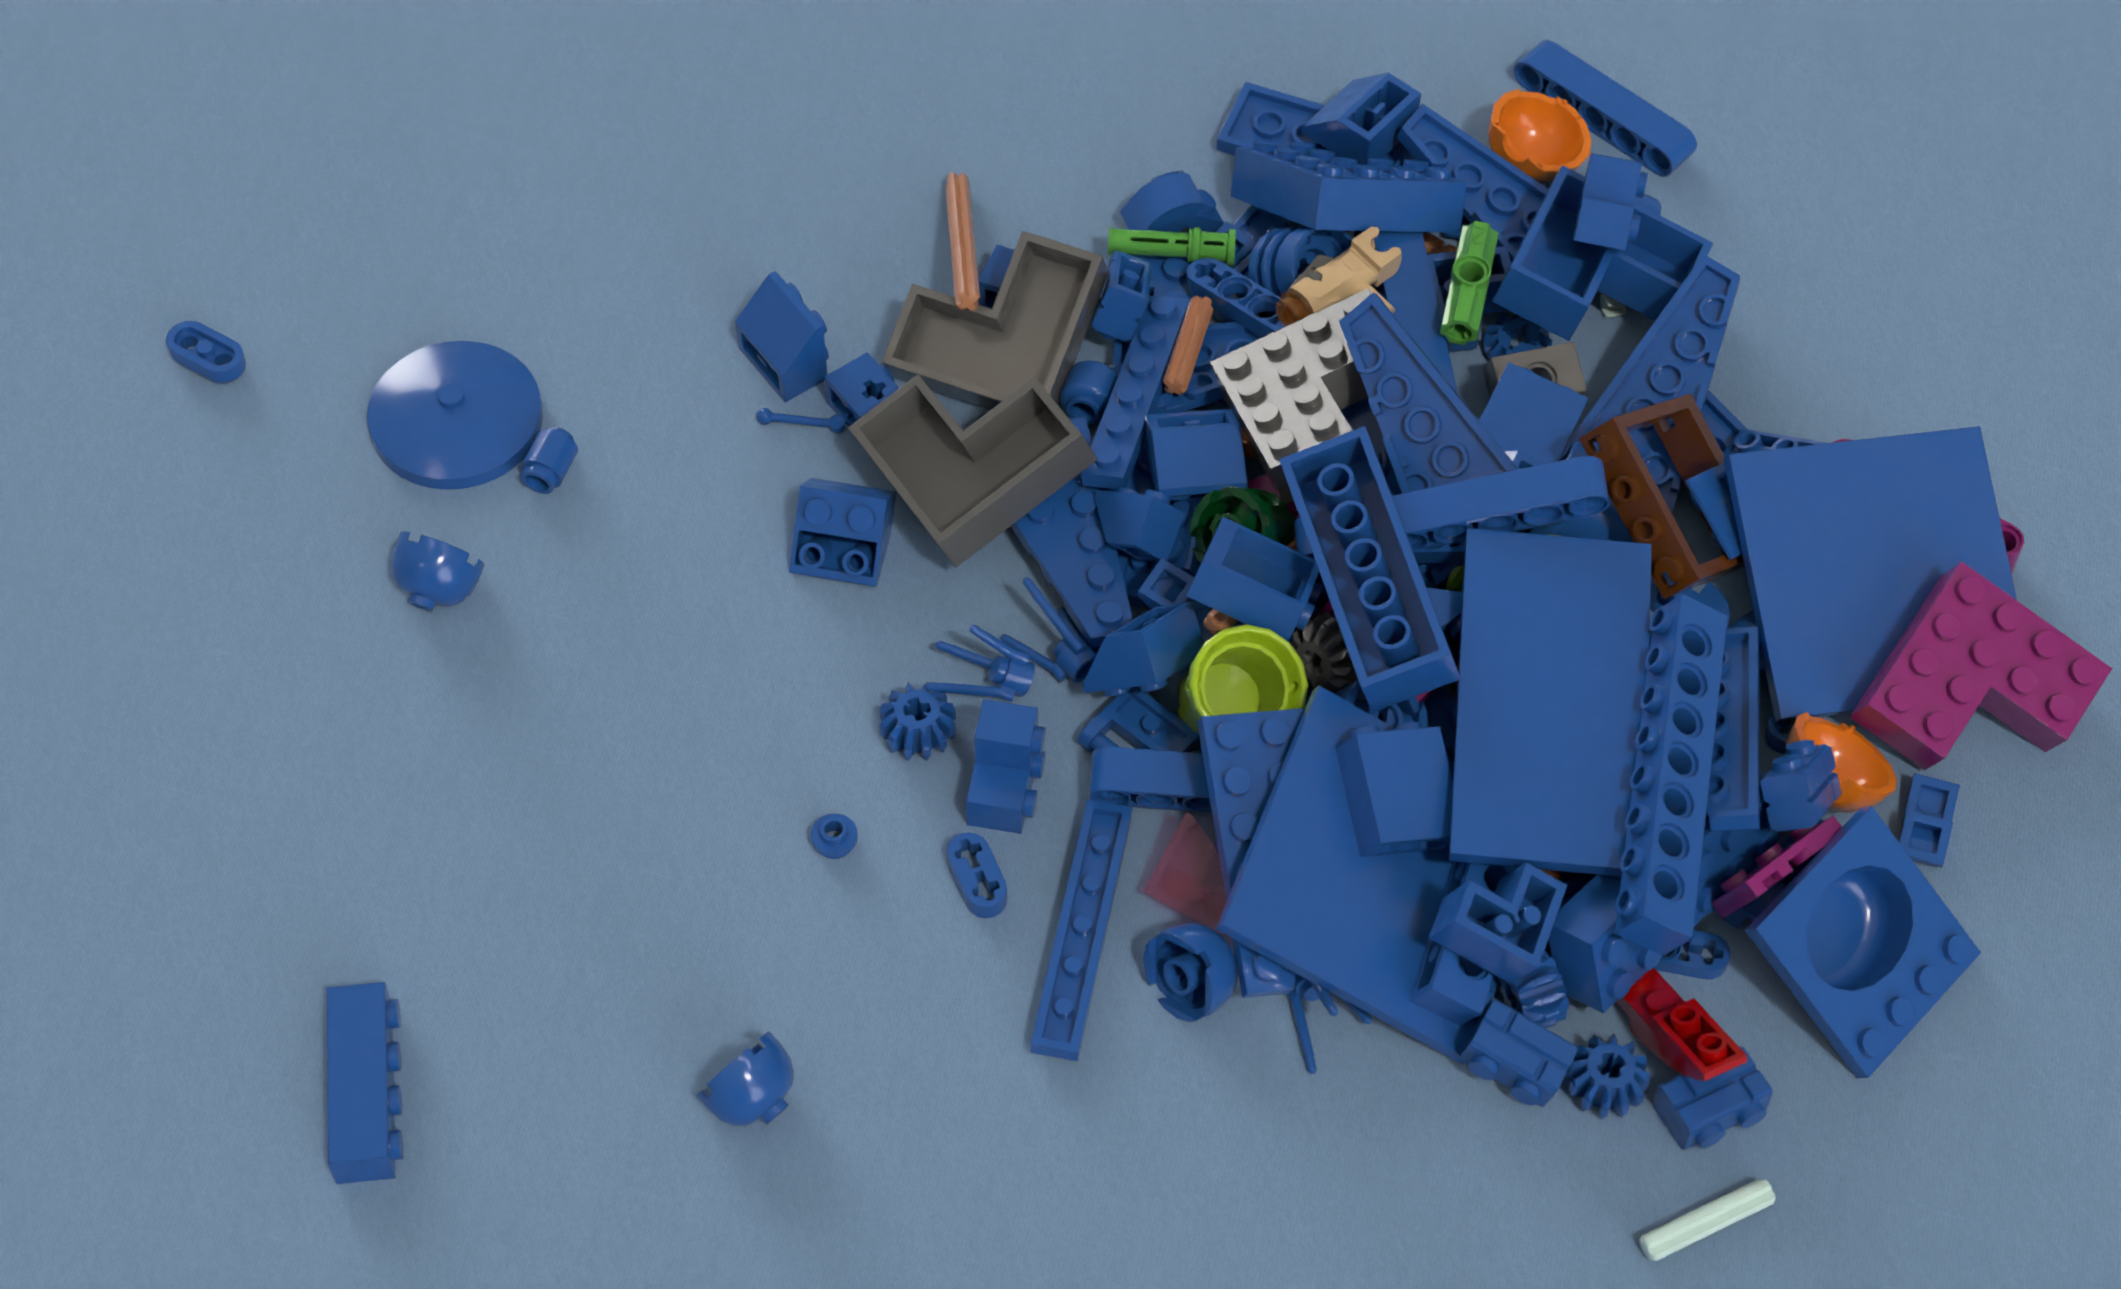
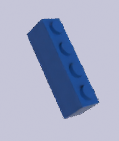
M385 982L327 988L328 1164L336 1184L396 1178L395 1160L403 1159L404 1155L401 1130H395L394 1115H402L403 1112L400 1085L394 1086V1072L401 1071L402 1069L401 1049L399 1042H393V1028L401 1027V1013L398 999H390Z

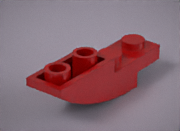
M1655 968L1648 970L1635 982L1626 996L1616 1001L1629 1016L1630 1031L1657 1058L1684 1076L1694 1080L1706 1081L1747 1062L1745 1052L1694 998L1685 1002Z

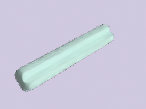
M1757 1179L1642 1235L1639 1239L1640 1246L1648 1260L1658 1261L1772 1205L1776 1200L1775 1194L1767 1180Z

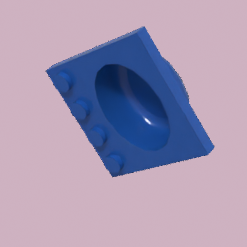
M1872 806L1860 808L1745 930L1856 1078H1869L1981 953Z

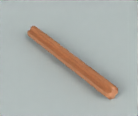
M952 172L947 176L945 187L955 304L960 310L968 308L970 311H974L978 308L980 290L969 178L965 173L956 175Z

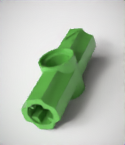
M1474 221L1470 225L1462 226L1440 328V334L1444 335L1450 343L1465 345L1467 342L1476 341L1478 337L1499 232L1493 230L1489 223Z

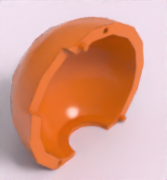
M1519 88L1504 93L1494 104L1489 120L1488 137L1491 150L1540 184L1552 182L1562 165L1575 171L1590 154L1592 139L1586 122L1576 109L1567 103V100H1562L1560 97L1555 99L1538 92H1520Z
M1808 712L1797 716L1788 735L1786 746L1797 741L1812 740L1814 745L1826 744L1832 747L1836 765L1832 772L1838 774L1842 794L1828 811L1852 813L1862 807H1873L1895 791L1897 778L1892 766L1880 750L1862 734L1854 730L1856 728L1854 725L1849 727L1843 722L1837 725L1823 718L1812 717Z

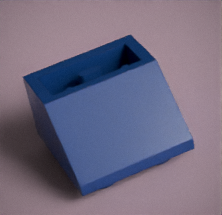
M1389 72L1355 79L1302 126L1301 132L1328 150L1335 152L1339 157L1357 160V165H1367L1369 158L1382 159L1400 143L1397 136L1401 127L1420 107L1421 93Z
M774 271L765 278L736 319L735 324L738 348L781 399L787 402L825 381V376L827 375L826 360L829 359L824 339L827 327L821 315L816 310L810 311L803 303L801 294L796 286L791 282L787 284Z
M1233 409L1145 415L1146 465L1157 492L1165 494L1171 500H1185L1190 498L1191 495L1208 494L1213 490L1219 491L1225 487L1248 488L1240 424Z
M816 478L808 479L800 485L789 572L877 586L891 536L897 491Z
M1192 602L1156 606L1107 635L1082 684L1085 693L1104 691L1105 696L1109 697L1125 693L1131 687L1139 686L1141 692H1150L1168 684V677L1188 672L1192 661L1204 644Z

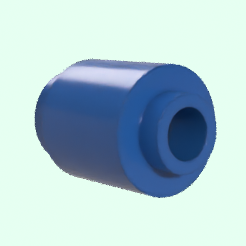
M559 427L541 429L521 464L523 471L521 474L522 482L530 489L543 494H549L554 488L559 487L578 453V446L574 442L573 436L568 431Z

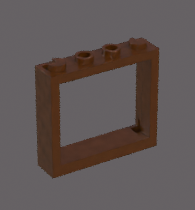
M1691 393L1614 417L1579 438L1587 455L1595 456L1603 462L1608 495L1633 542L1651 544V576L1664 599L1745 566L1742 554L1729 560L1725 551L1721 549L1720 551L1723 556L1700 565L1698 564L1629 434L1630 431L1653 424L1690 493V489L1685 481L1724 463L1723 458H1725ZM1672 418L1676 426L1671 428L1667 419ZM1598 442L1602 450L1598 452L1593 443ZM1700 511V513H1701V515H1702V517H1703V519H1704L1706 525L1708 526V528H1709V530H1710V532H1711V534H1712L1713 530H1712L1711 526L1709 525V523H1708L1707 519L1705 518L1703 512ZM1667 572L1671 581L1678 583L1669 586L1663 574Z

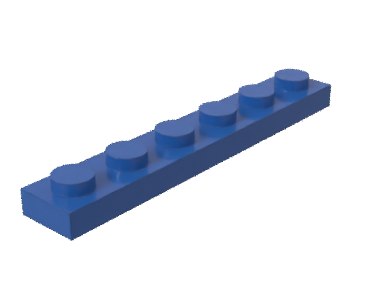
M1149 295L1148 305L1142 318L1139 320L1091 445V450L1098 460L1081 472L1083 486L1109 489L1127 488L1146 437L1145 415H1152L1156 410L1165 385L1163 378L1190 299Z
M1091 799L1086 801L1031 1039V1053L1078 1061L1133 813V807Z

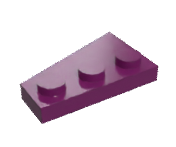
M1832 815L1821 823L1815 824L1813 828L1792 831L1790 833L1794 840L1792 844L1782 849L1777 843L1755 859L1760 867L1750 875H1747L1744 869L1723 882L1720 887L1725 893L1711 904L1723 919L1758 898L1768 890L1767 888L1793 871V866H1798L1823 848L1842 826Z

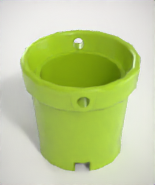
M1248 624L1225 628L1203 644L1192 661L1190 670L1185 673L1179 683L1177 694L1180 693L1179 702L1181 707L1178 709L1179 717L1195 733L1199 734L1197 722L1202 716L1305 708L1308 681L1303 661L1290 642L1270 629Z

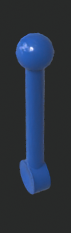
M761 408L756 414L757 421L763 425L773 421L829 427L830 431L836 434L842 433L846 428V420L842 415H833L830 419L772 413L767 408Z

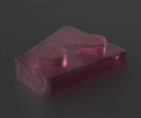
M1186 812L1143 892L1203 925L1210 926L1219 934L1228 938V935L1216 929L1226 905L1219 853L1197 819Z

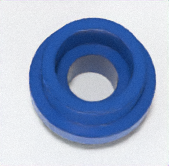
M833 813L822 816L814 823L811 829V841L814 848L820 854L830 859H839L846 856L857 843L858 833L855 823L849 817L842 814ZM831 831L842 832L839 836L830 837L827 835V833Z

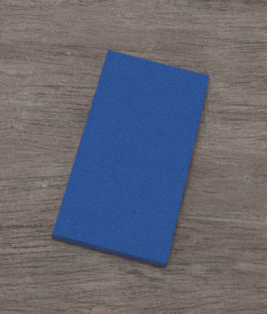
M1467 528L1464 550L1458 666L1461 679L1458 680L1448 861L1520 867L1527 862L1537 869L1622 877L1620 860L1625 851L1627 829L1625 828V820L1631 804L1632 788L1630 787V779L1635 770L1637 755L1635 739L1640 730L1642 714L1640 699L1645 690L1647 674L1645 659L1649 652L1651 544Z

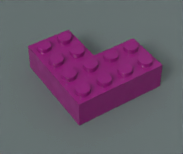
M1961 561L1940 577L1855 707L1850 718L1924 771L1945 759L1978 706H1981L2041 750L2047 752L2068 740L2112 668Z

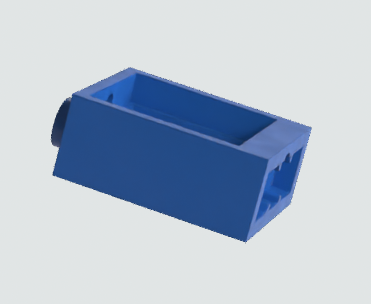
M1222 517L1186 596L1245 624L1270 629L1289 641L1295 627L1304 631L1324 583L1316 580L1319 569L1315 559Z

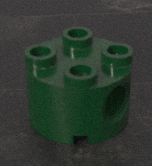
M1232 486L1225 487L1219 491L1213 490L1206 494L1195 508L1190 523V537H1195L1197 541V548L1192 549L1196 559L1201 563L1222 517L1285 546L1294 541V522L1297 518L1289 512L1286 504L1276 494L1264 489Z

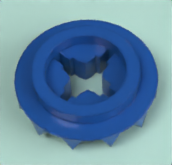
M1517 314L1509 319L1500 315L1495 324L1488 325L1483 340V348L1489 360L1492 357L1552 346V339L1549 338L1546 329L1529 320L1521 319ZM1518 336H1525V343L1520 342L1512 350L1510 349L1511 339L1515 340Z

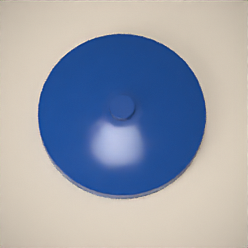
M450 341L424 347L395 363L375 386L369 401L367 418L374 448L380 459L389 469L405 480L420 486L453 490L488 483L516 467L526 457L538 432L541 430L543 408L536 380L529 369L518 358L501 348L473 341Z

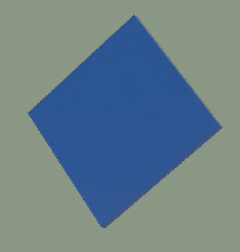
M1980 426L1728 454L1723 458L1756 626H1758L1759 641L1775 722L1796 720L1798 715L1808 712L1812 717L1853 712L1940 577L1961 561L2017 600Z
M1318 686L1311 693L1216 929L1463 1065L1466 1062L1461 1060L1459 1055L1480 1016L1459 1026L1410 1002L1429 942V935L1453 865V861H1448L1449 846L1438 850L1360 857L1336 748L1351 737V732L1355 729L1375 725L1379 727V731H1390L1394 727L1327 689ZM1447 758L1453 781L1454 761ZM1484 878L1486 885L1492 890L1490 883ZM1459 961L1460 968L1467 974L1465 966ZM1493 975L1489 988L1493 991V996L1499 982V978L1496 975Z

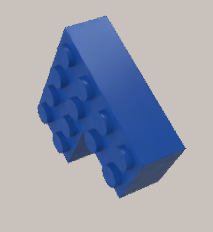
M1253 141V147H1236L1230 197L1314 230L1365 231L1374 226L1379 231L1460 233L1467 182L1452 178L1451 170L1428 167V162L1406 159L1403 161V166H1393V161L1369 158L1367 165H1357V160L1335 157V152L1314 149V145L1308 143L1289 142V148L1286 149L1278 148V144L1274 142Z
M1562 165L1542 200L1492 302L1567 341L1571 339L1588 310L1596 291L1656 321L1703 254L1708 256L1713 242L1635 202L1633 204L1635 207L1633 214L1641 217L1636 242L1627 241L1626 250L1575 241L1572 236L1585 176Z

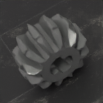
M1327 611L1317 614L1308 621L1304 631L1297 628L1292 633L1293 641L1290 644L1303 661L1306 677L1311 680L1314 689L1321 686L1330 692H1334L1358 679L1336 616L1333 617Z

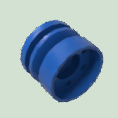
M1307 226L1273 229L1263 235L1252 250L1248 266L1249 279L1285 300L1288 296L1289 287L1318 255L1336 258L1351 247L1353 238L1345 230H1314Z

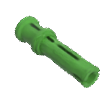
M1109 227L1108 255L1121 251L1128 255L1188 258V262H1194L1202 258H1214L1221 262H1226V265L1229 267H1234L1236 229H1229L1228 233L1203 232L1200 227H1194V229H1189V233L1113 229V227Z

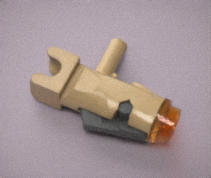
M1373 226L1352 239L1351 247L1336 258L1318 255L1292 283L1289 289L1281 295L1280 301L1276 303L1275 309L1279 320L1286 327L1368 288L1372 293H1376L1389 310L1394 313L1395 308L1371 284L1377 287L1397 272L1402 260L1401 249L1393 247L1386 252L1376 251L1374 238L1378 237L1379 229Z

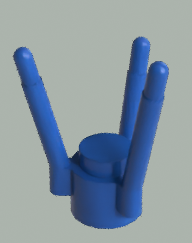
M1025 577L1023 579L1024 586L1064 638L1053 651V654L1057 657L1056 663L1007 634L1001 636V641L1016 651L1028 654L1030 660L1049 670L1060 682L1064 681L1067 677L1075 683L1081 682L1086 678L1097 652L1089 646L1065 608L1059 607L1056 612L1029 577Z
M972 625L970 632L1005 655V657L998 655L992 660L940 640L935 643V647L939 650L990 669L989 681L994 682L995 687L928 682L926 684L928 691L998 697L1012 702L1015 695L1023 697L1032 684L1035 664L1028 661L1029 655L1014 650L977 625Z
M1296 973L1294 989L1287 995L1292 1004L1307 1071L1310 1074H1314L1317 1068L1301 999L1303 997L1307 1001L1320 999L1331 1016H1336L1338 1009L1328 990ZM1342 999L1364 1024L1372 1022L1371 1016L1366 1011Z

